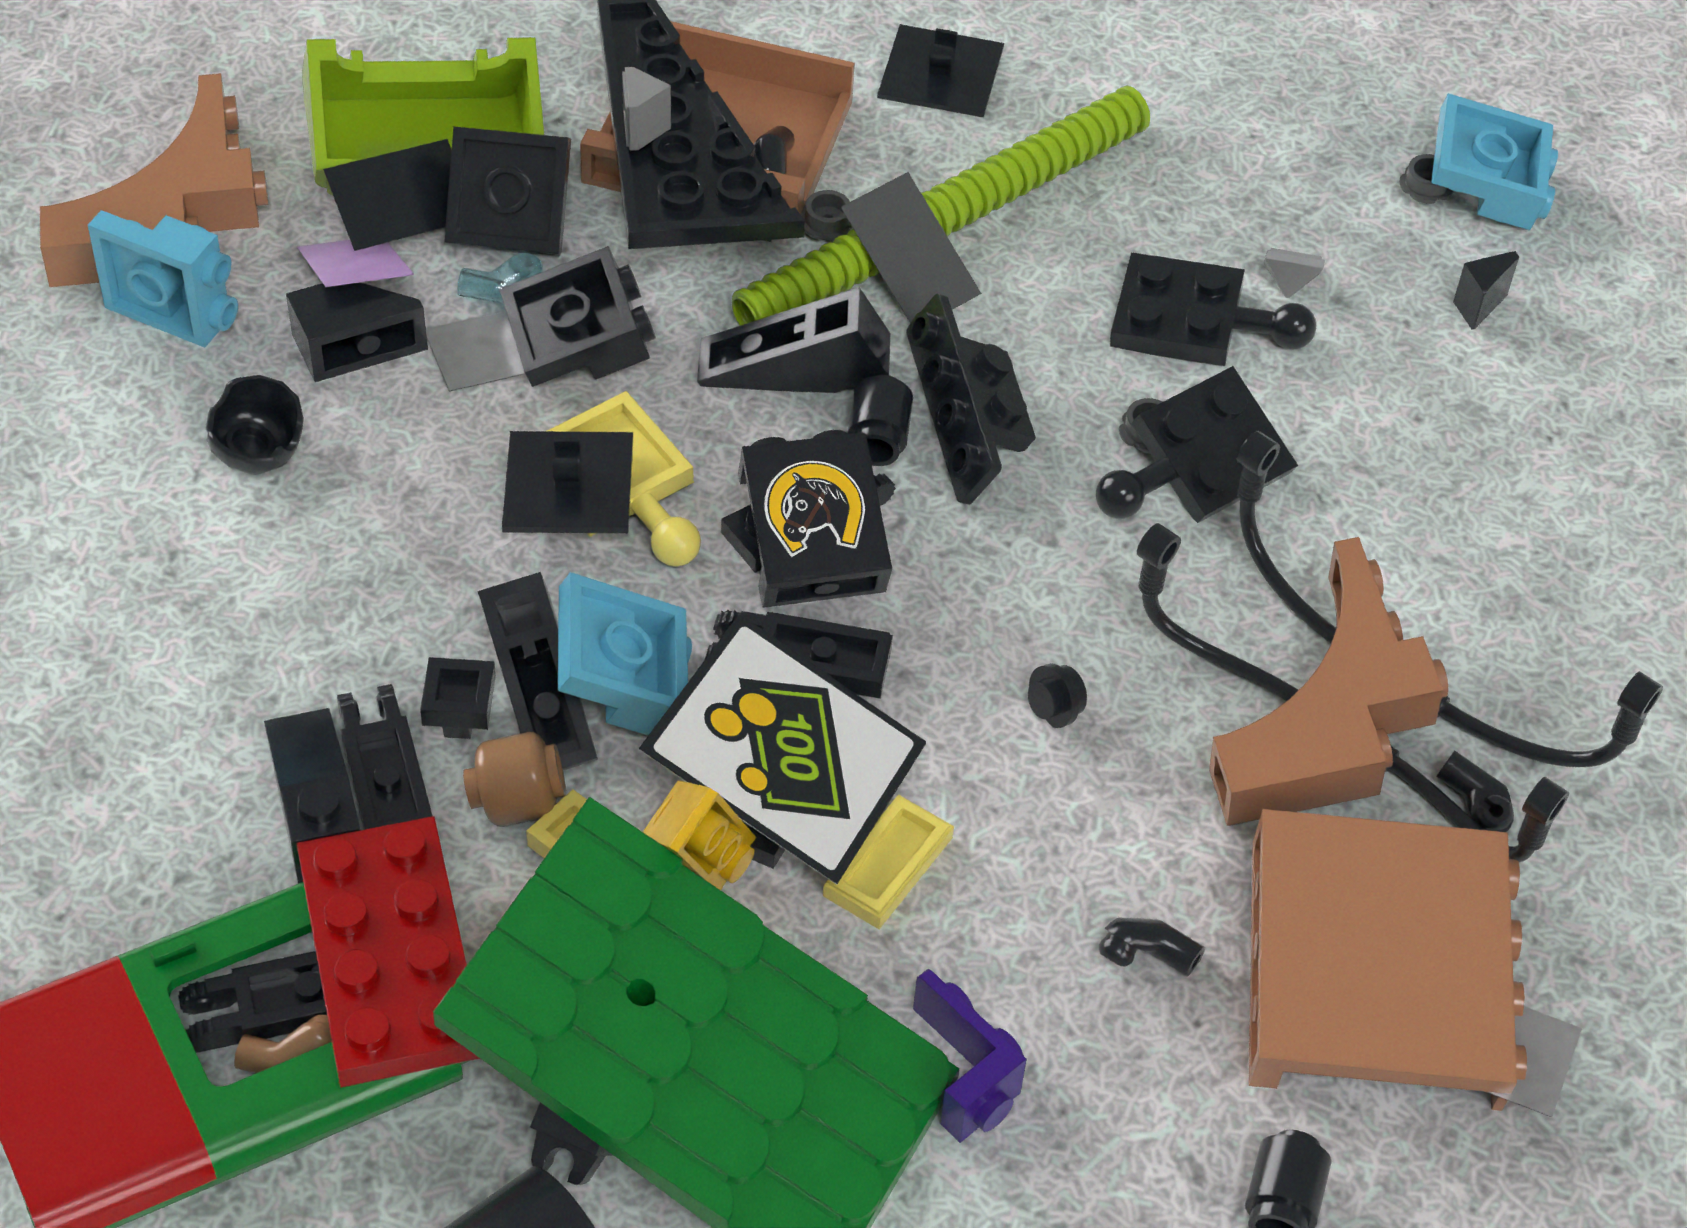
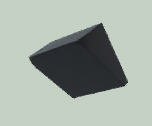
M1516 251L1464 263L1453 303L1471 330L1476 329L1508 295L1519 260V255Z

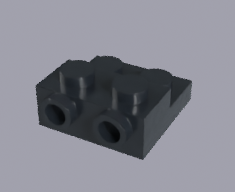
M609 246L499 289L524 372L532 387L585 366H589L596 380L650 359L646 342L656 339L644 306L633 308L631 302L642 297L629 264L618 267Z

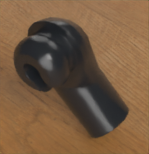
M776 126L754 142L756 148L755 156L765 170L786 174L787 152L794 146V134L785 126Z
M1454 750L1436 777L1464 797L1469 816L1487 831L1507 832L1514 821V812L1506 785Z
M1116 918L1105 927L1109 932L1099 944L1100 954L1119 966L1125 967L1130 965L1134 960L1136 951L1139 949L1152 954L1186 976L1191 974L1205 952L1203 945L1158 919Z

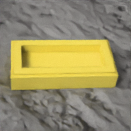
M898 794L874 825L839 883L836 885L829 879L826 881L823 887V897L880 929L951 841L954 826Z

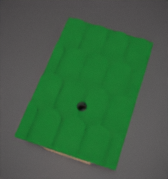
M590 796L573 818L571 825H568L536 869L534 876L528 880L496 924L494 931H491L456 979L454 986H451L433 1011L436 1027L712 1228H871L942 1107L945 1090L957 1081L959 1068L948 1061V1057L942 1050L867 1001L868 995L764 926L763 921L757 914L682 865L681 857Z

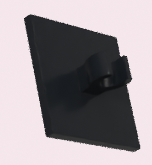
M900 24L877 98L984 118L1004 49V43L958 35V32L936 28L935 31Z
M510 431L502 532L628 534L633 432Z

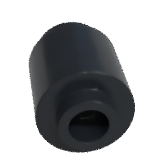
M876 375L861 380L855 386L847 434L866 433L873 466H885L895 462L899 454L906 448L908 441L913 393L904 382L890 375Z
M1284 1130L1261 1141L1245 1202V1209L1250 1215L1248 1221L1249 1228L1316 1227L1332 1160L1329 1153L1320 1146L1319 1141L1315 1137L1299 1130Z

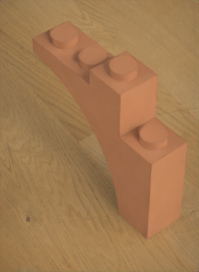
M221 73L198 75L196 101L187 123L171 145L149 165L120 183L95 194L55 205L40 206V248L49 287L100 283L88 224L101 210L126 220L136 221L151 230L166 215L190 225L203 227L208 232L259 227L257 206L268 205L265 171H253L250 148L241 149L239 135L229 134V130L239 129L238 110L235 95H224Z
M1359 537L1334 542L1328 578L1335 602L1336 632L1331 646L1319 667L1289 700L1270 714L1250 725L1213 737L1209 772L1227 826L1259 820L1263 809L1298 812L1380 795L1385 769L1391 767L1393 763L1392 748L1387 734L1436 724L1441 699L1448 695V679L1444 665L1440 659L1432 660L1423 636L1403 640L1402 627L1396 612H1387L1382 600L1384 586L1380 567L1375 559L1367 560Z

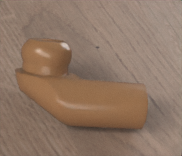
M320 1014L312 1017L280 1042L244 1034L235 1053V1068L258 1073L332 1042L327 1015Z

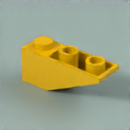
M678 780L643 830V833L681 857L682 865L719 890L723 888L727 881L735 883L746 871L754 856V849L750 845L755 841L756 836L718 792L702 785Z

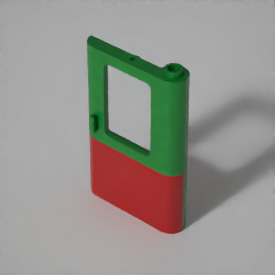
M301 882L0 1002V1142L34 1228H117L463 1079L461 1065L469 1061L340 1088L333 1045L330 1042L227 1086L221 1087L211 1084L172 1003L170 994L176 987L311 933L312 927L304 882Z

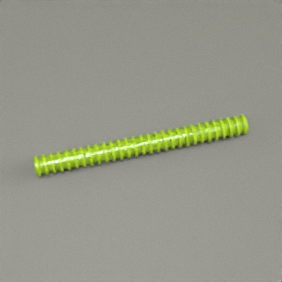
M1122 86L1115 92L1105 95L1103 99L1095 100L1090 106L1080 108L1077 113L1067 115L1063 120H1058L1052 123L1051 126L1039 130L1038 133L1027 136L1024 141L1014 143L1011 148L1001 150L998 155H992L986 158L984 162L974 164L971 169L963 170L958 176L950 177L944 183L937 184L930 191H924L921 194L948 237L951 232L961 230L965 225L976 222L978 218L989 215L991 211L1002 208L1005 203L1015 201L1018 196L1028 194L1031 189L1041 187L1045 182L1054 180L1058 175L1067 173L1071 168L1078 167L1084 161L1093 159L1097 154L1106 152L1110 147L1119 145L1123 140L1132 138L1136 133L1145 131L1150 124L1149 107L1141 93L1134 87ZM852 229L847 235L836 237L833 243H825L821 245L819 250L808 252L804 258H797L790 265L778 268L776 273L766 274L761 281H753L749 283L747 288L736 290L732 295L733 313L738 324L741 326L837 295L840 292L852 289L854 284H861L868 277L876 276L880 272L856 232Z

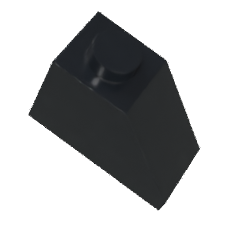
M360 282L325 287L321 283L286 293L292 336L314 382L428 350L424 307L419 299Z

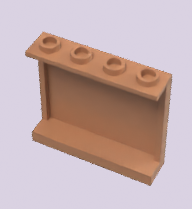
M671 21L680 35V45L690 60H697L704 70V81L712 92L718 91L753 145L760 136L776 126H785L792 131L795 141L794 146L787 152L786 174L769 170L765 171L767 174L773 173L782 186L781 195L790 209L796 207L801 214L807 199L814 193L851 107L855 63ZM609 112L601 130L587 129L580 142L581 183L621 192L611 113Z
M1263 809L1252 847L1249 1086L1277 1089L1283 1072L1511 1094L1517 1084V1079L1525 1080L1527 1053L1525 1046L1516 1045L1515 1016H1523L1525 994L1523 983L1513 981V961H1517L1520 956L1522 925L1520 920L1511 919V900H1515L1517 897L1520 866L1518 860L1509 859L1508 832ZM1491 1094V1109L1502 1111L1508 1100Z

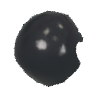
M263 375L239 377L229 381L218 402L208 412L206 431L208 433L207 442L211 452L231 469L253 475L283 466L296 451L301 438L304 417L300 399L283 381Z

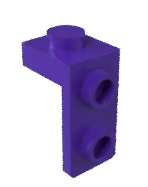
M927 969L916 979L913 1010L974 1066L949 1086L944 1093L940 1124L961 1143L978 1128L983 1132L991 1131L1008 1115L1014 1103L1013 1099L1021 1093L1027 1058L1024 1057L1021 1047L1011 1034L1001 1028L994 1029L974 1010L970 999L960 987L951 982H943L932 970Z

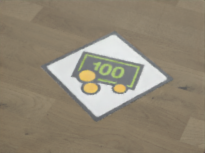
M739 614L639 747V750L684 781L710 787L718 792L741 820L837 885L926 745V741Z

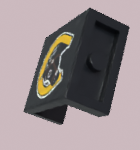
M828 430L810 439L786 441L781 437H768L754 442L751 446H743L738 477L740 485L747 484L762 564L758 585L762 607L886 592L892 572V564L866 433L847 434L843 430Z

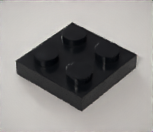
M453 126L444 243L561 254L571 138Z

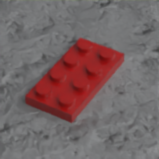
M435 816L298 842L297 849L340 1088L480 1059L434 1024L433 1011L451 986H454L456 979L467 966Z

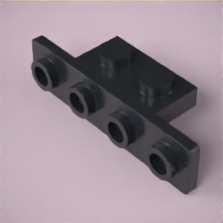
M937 293L922 311L913 317L906 330V334L957 501L970 505L1002 469L996 446L1021 452L1029 447L1036 439L1008 351L993 344H983L961 337L949 298Z

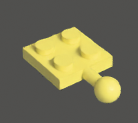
M627 391L547 430L557 432H633L629 516L636 514L652 532L651 548L656 558L662 563L678 567L690 563L697 556L701 546V538L696 526L688 519L671 517L658 502L694 483L693 466ZM587 533V534L589 535V537H591V536H593V535H595V534H597V533Z

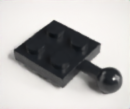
M1131 252L1111 329L1110 347L1161 357L1225 366L1233 329L1269 334L1279 346L1294 350L1300 349L1311 342L1316 333L1317 325L1311 310L1299 303L1282 305L1275 312L1239 306L1245 269Z
M1234 366L1140 413L1131 424L1156 462L1134 474L1126 470H1114L1107 473L1097 485L1096 501L1102 512L1109 517L1125 519L1133 516L1140 510L1146 494L1170 483L1191 517L1199 523L1240 501L1237 489L1242 465L1237 462V456L1243 443L1255 431H1260L1280 444L1278 456L1267 471L1264 487L1289 475L1299 465Z

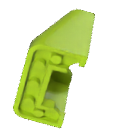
M536 37L507 38L506 52L489 59L487 49H476L473 60L363 61L362 50H351L350 58L346 59L338 55L336 39H306L302 67V84L315 183L322 188H327V193L333 196L323 170L325 168L448 139L452 149L453 126L544 135Z

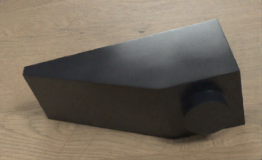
M859 287L701 338L697 382L701 387L837 393L855 387L861 380L867 377L889 375L891 333Z
M541 572L478 591L520 734L534 732L543 739L545 745L556 744L563 770L598 760L581 698L558 691V620Z
M329 708L264 721L298 883L303 882L297 849L298 842L360 831L348 773Z

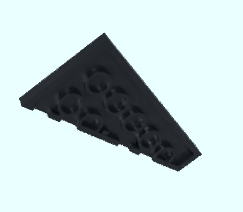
M597 0V15L628 249L804 238L805 220L796 207L790 209L781 195L782 186L773 173H766L755 156V146L718 91L712 92L704 81V70L696 59L690 60L680 45L679 33L656 0ZM625 67H635L671 85V129L639 150H629V146H626L622 72H625Z

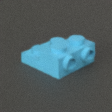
M1448 93L1440 108L1431 183L1456 192L1479 197L1477 215L1500 223H1507L1531 230L1537 217L1541 219L1547 217L1555 196V187L1549 185V179L1554 172L1558 159V150L1552 148L1553 124Z
M102 210L88 224L106 309L204 348L220 330L226 331L231 327L237 316L238 301L236 298L227 295L225 282L229 277L232 262L229 255L220 252L218 235L208 232L198 225H190L167 215L153 230L144 227L136 221L126 220Z
M570 572L559 586L558 691L606 705V723L649 735L688 683V662L692 652V641L690 637H687L686 609Z

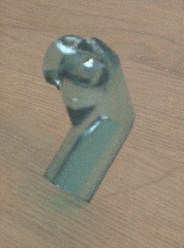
M518 253L492 272L462 268L458 279V296L503 303L500 288L543 272V264L533 254Z

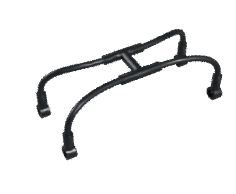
M1255 431L1243 443L1237 456V462L1242 465L1237 495L1240 499V524L1246 546L1257 568L1276 594L1309 627L1332 643L1336 627L1319 615L1287 583L1271 561L1259 536L1255 518V503L1262 496L1267 471L1278 456L1280 444L1260 431ZM1159 523L1151 526L1138 545L1137 556L1143 559L1138 588L1142 593L1144 609L1152 623L1164 635L1192 653L1267 689L1286 701L1289 700L1298 689L1265 670L1201 640L1181 628L1165 614L1160 606L1158 595L1164 589L1168 564L1176 555L1181 544V538ZM1637 672L1628 682L1618 699L1617 705L1620 706V709L1611 729L1612 739L1603 747L1590 751L1554 749L1515 737L1460 710L1449 703L1450 698L1448 696L1441 699L1437 718L1441 716L1472 735L1525 758L1563 767H1593L1615 759L1628 745L1636 741L1647 714L1662 693L1663 686L1642 672ZM1391 746L1393 763L1391 767L1385 769V772L1391 770L1406 781L1458 828L1485 830L1435 784L1399 757L1400 752ZM1543 777L1536 784L1525 800L1522 811L1526 814L1517 835L1519 844L1517 846H1509V859L1518 860L1519 863L1527 860L1534 851L1542 848L1553 820L1569 797L1567 790L1547 777Z

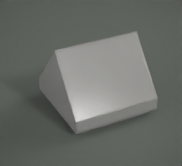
M625 67V72H622L626 146H629V150H639L671 129V85L635 67Z

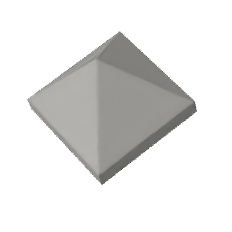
M1276 248L1267 250L1264 260L1265 267L1285 298H1290L1317 277L1323 270L1325 263L1321 256Z

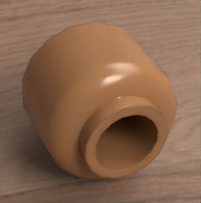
M526 732L482 742L475 752V767L463 770L466 795L471 809L483 807L487 818L499 827L540 819L544 814L549 813L553 809L554 805L557 804V798L566 796L564 772L556 744L545 745L543 739L534 732Z

